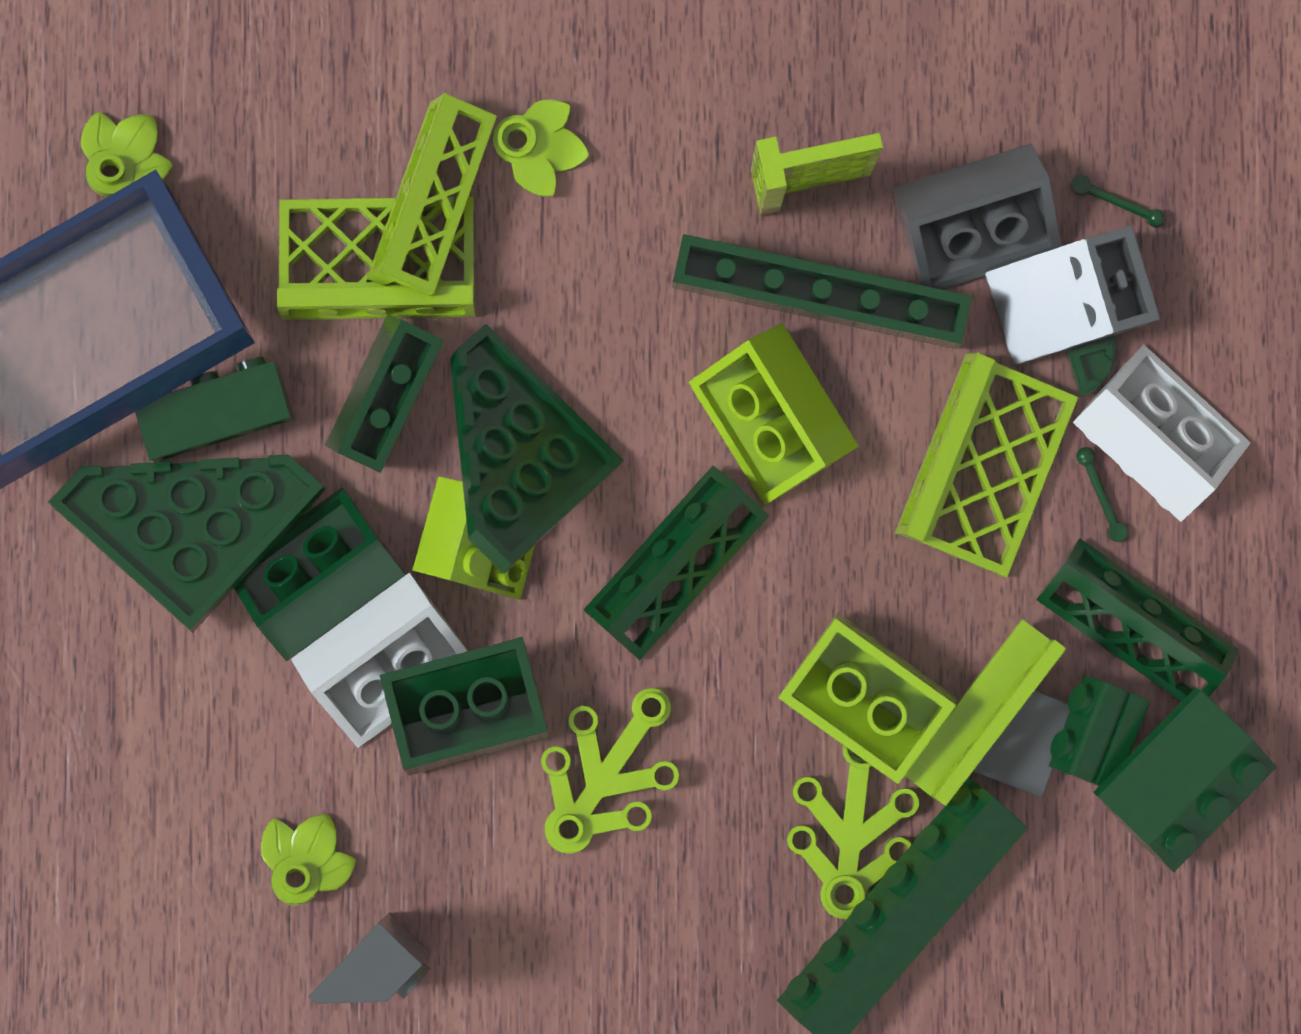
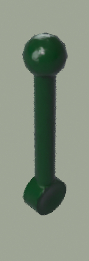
M1077 175L1071 182V190L1076 195L1088 193L1147 219V223L1154 228H1159L1165 223L1166 216L1163 211L1159 209L1150 211L1091 185L1089 178L1085 175Z
M1082 447L1078 450L1076 459L1079 464L1085 466L1109 524L1108 537L1113 542H1122L1127 537V528L1119 523L1094 465L1095 452L1090 447Z

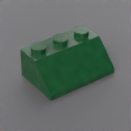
M341 487L300 517L234 589L257 628L285 661H288L331 628L348 618L372 598L385 591L405 574L351 497Z
M523 637L379 675L402 767L409 776L551 738Z
M1195 687L1093 793L1147 851L1174 873L1277 767L1245 731L1207 695Z

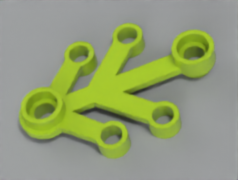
M646 688L635 696L632 703L634 716L603 762H601L595 731L598 725L597 713L588 706H579L571 712L569 726L577 735L586 783L585 789L575 803L566 772L571 764L568 751L562 747L553 746L543 753L541 765L544 771L549 774L555 810L549 814L545 822V836L548 843L555 850L567 854L576 853L583 850L589 844L593 834L623 828L641 831L648 827L652 818L651 810L645 803L640 801L629 803L621 811L593 815L591 813L602 797L653 787L659 790H670L677 784L679 780L678 769L669 761H659L652 768L618 774L648 729L663 724L669 717L671 704L668 696L663 691L656 688ZM648 698H655L661 704V711L655 717H648L642 711V703ZM580 711H587L593 717V724L587 730H580L575 726L574 717ZM555 751L562 753L566 760L565 766L557 771L550 769L547 765L548 755ZM668 766L673 770L674 778L670 784L662 785L656 781L655 772L659 767ZM641 807L645 810L647 818L643 824L633 825L628 821L627 814L631 808ZM573 820L577 823L579 831L574 838L568 839L561 835L559 827L563 821Z
M842 744L843 757L850 764L843 820L822 795V787L816 779L809 776L801 777L794 783L792 788L794 799L799 804L808 807L840 848L838 869L816 846V835L806 825H797L790 829L787 834V845L791 851L802 855L823 882L820 890V899L825 910L836 918L847 919L855 906L869 894L868 888L880 880L888 868L897 862L890 857V847L896 842H902L908 849L912 844L904 837L895 836L890 838L884 845L883 854L857 872L860 850L901 818L914 815L919 808V798L914 791L908 788H899L891 794L888 804L863 823L869 767L872 765L862 758L856 757L851 750ZM811 782L815 785L816 795L812 800L805 801L799 797L798 788L802 783ZM900 794H909L913 799L912 808L907 812L898 811L895 807L896 798ZM798 831H806L810 834L811 842L805 849H798L792 843L793 835ZM841 885H848L853 889V898L848 903H840L835 898V892Z

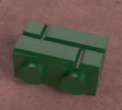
M1084 675L1081 684L1077 685L1069 696L1068 708L1070 712L1063 730L1059 731L1051 742L1050 753L1052 758L1048 767L1099 787L1130 755L1150 700L1110 683Z

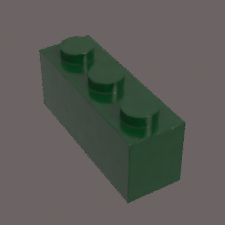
M387 314L325 446L381 473L444 340L400 318Z
M264 356L237 363L238 372L219 377L217 370L202 373L190 380V387L171 391L136 411L135 414L149 460L153 462L163 461L294 421L295 418L279 365L274 361L266 363Z

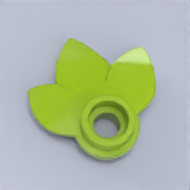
M551 99L535 102L523 116L512 115L506 117L495 128L493 144L497 154L506 162L512 163L516 182L523 189L535 195L552 197L556 188L555 172L573 169L586 161L589 156L580 138L563 128L569 117V104ZM521 132L526 136L527 142L522 148L515 149L509 145L508 139L512 133Z
M97 112L90 117L82 132L81 148L89 160L85 171L86 180L94 192L108 197L155 169L163 180L167 177L173 164L162 155L153 153L158 137L157 124L153 116L133 115L122 120L117 126L102 112ZM106 166H115L119 172L113 177H107L101 173V170Z
M319 814L310 817L298 825L295 831L284 822L275 818L266 826L262 836L261 856L273 871L271 876L273 892L285 904L293 906L306 904L316 896L318 891H331L342 887L352 875L356 860L350 855L335 852L336 829L330 815ZM293 872H299L304 875L305 882L300 887H291L286 882L288 875Z

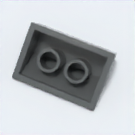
M1032 143L893 187L900 224L920 285L945 289L983 277L986 272L1062 247L1050 179Z
M388 913L308 997L315 1004L388 1002L395 993L404 999L430 970L424 962L431 955V952L392 914Z

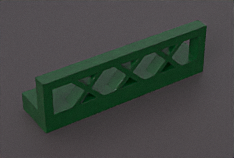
M712 465L583 610L640 661L769 515L738 484ZM742 503L750 513L737 527L727 529L728 517ZM713 543V551L709 559L704 564L694 565L695 554L703 545ZM681 580L680 591L672 600L662 601V592L671 581ZM648 616L647 628L633 642L624 633L638 618Z
M1081 538L1070 549L1061 567L1036 599L1181 702L1192 692V689L1180 681L1178 671H1193L1206 680L1200 690L1209 697L1227 677L1239 652V649ZM1065 581L1081 593L1083 603L1070 604L1054 592ZM1112 614L1121 621L1123 631H1108L1100 625L1098 615ZM1138 643H1153L1162 650L1163 659H1148L1140 653Z

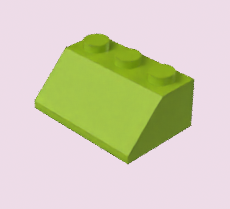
M783 322L747 340L688 382L764 506L859 447Z
M839 613L832 619L778 696L781 701L897 784L901 782L956 707L957 702L955 696Z

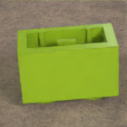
M438 476L412 571L520 600L535 545L503 574L468 539L463 482Z

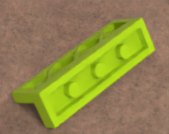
M443 93L430 102L367 279L383 286L395 281L425 295L431 296L434 294L497 118L496 115L447 93ZM457 113L481 123L475 141L460 147L452 129ZM448 142L451 151L443 154ZM472 149L467 161L463 152ZM454 157L461 171L462 178L459 186L444 191L436 172L440 162ZM432 186L436 196L427 199ZM456 193L451 206L447 197ZM438 201L445 215L446 223L443 231L428 236L420 217L425 206ZM416 231L420 240L411 244ZM440 238L435 251L431 241ZM423 246L431 264L425 280L402 271L408 251Z
M1021 619L956 703V707L905 777L941 805L947 806L1066 648L1056 640H1049L1029 623Z

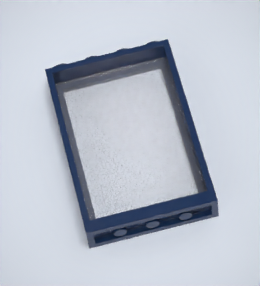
M156 169L0 258V489L255 343L170 188Z

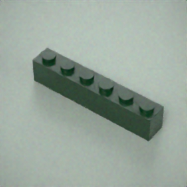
M686 234L682 236L672 284L673 289L952 349H958L962 344L972 298L970 295Z
M969 778L956 792L947 806L939 812L927 827L921 830L916 840L900 859L888 868L884 877L867 897L855 906L851 915L834 935L823 943L819 952L801 973L790 981L786 990L777 1001L812 1034H850L1028 828L993 795Z

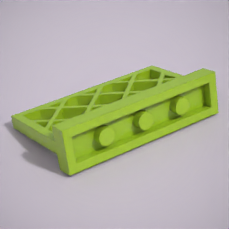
M880 133L780 153L776 136L756 140L751 174L760 216L779 213L785 194L871 176L883 149Z
M447 197L452 206L454 197ZM468 197L464 208V226L455 234L449 250L464 264V281H443L439 278L436 290L431 296L397 282H392L386 286L371 282V280L367 279L369 272L359 282H345L334 272L352 253L371 268L373 261L359 247L377 229L383 234L385 229L383 223L389 218L396 198L279 200V288H277V309L281 319H385L387 314L397 318L476 317L474 198ZM436 201L425 206L423 211L431 212L425 217L421 214L420 217L425 229L432 235L440 232L432 222L443 212L439 202ZM334 212L329 218L323 214ZM347 212H360L371 224L351 241L335 224ZM371 212L382 213L376 218ZM291 213H312L322 225L303 242L290 230ZM330 230L347 247L327 265L310 248ZM415 231V234H414V237H413L412 241H413L416 237H418L416 231ZM463 238L464 253L456 247ZM290 240L298 247L291 255ZM411 250L408 251L407 257L419 268L414 276L422 279L427 275L431 264L429 260L424 263ZM304 254L322 269L310 283H290V267ZM330 277L335 283L323 282Z
M978 352L965 354L895 534L932 547L1002 577H1008L1078 397L996 363L995 359ZM995 375L1011 381L1018 397V401L997 410L989 394ZM1023 386L1036 391V393L1026 396ZM1043 396H1048L1062 402L1055 422L1039 428L1030 402ZM983 405H985L988 414L979 417ZM1021 406L1032 432L1008 441L999 416ZM991 420L1001 445L978 455L971 435L975 426ZM1051 431L1048 440L1045 443L1042 434ZM1034 438L1041 453V458L1037 467L1021 473L1012 447ZM967 449L970 459L961 462ZM1004 451L1014 477L990 486L981 461ZM973 465L983 490L960 500L953 484L957 471ZM1033 476L1028 488L1024 479ZM1017 483L1024 501L1019 512L1004 518L994 493ZM949 494L952 504L943 507ZM986 497L996 522L973 532L963 506ZM955 510L965 536L949 543L933 537L932 534L939 517ZM1015 521L1010 534L1007 524ZM999 528L1006 546L999 563L983 557L976 538ZM968 542L972 552L957 546Z

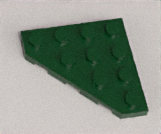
M485 324L456 349L450 357L468 539L504 574L609 477L624 460Z
M286 454L269 455L268 458L240 459L235 457L200 459L199 462L171 463L170 461L131 463V466L102 467L101 465L81 466L48 503L193 633L325 492V488L292 457Z

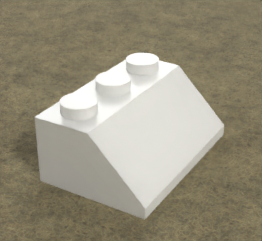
M1144 344L1101 389L1073 422L1092 443L1097 444L1120 465L1121 469L1128 476L1134 478L1157 500L1161 507L1170 511L1180 522L1216 490L1251 443Z
M409 572L291 658V661L311 694L356 747L359 748L392 724L379 675L460 654L468 650Z

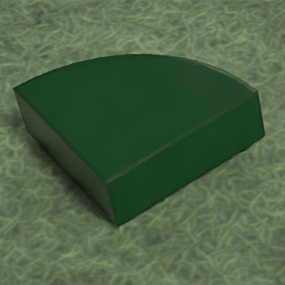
M1114 336L1066 351L1079 397L1086 396L1096 390L1110 374L1116 356Z

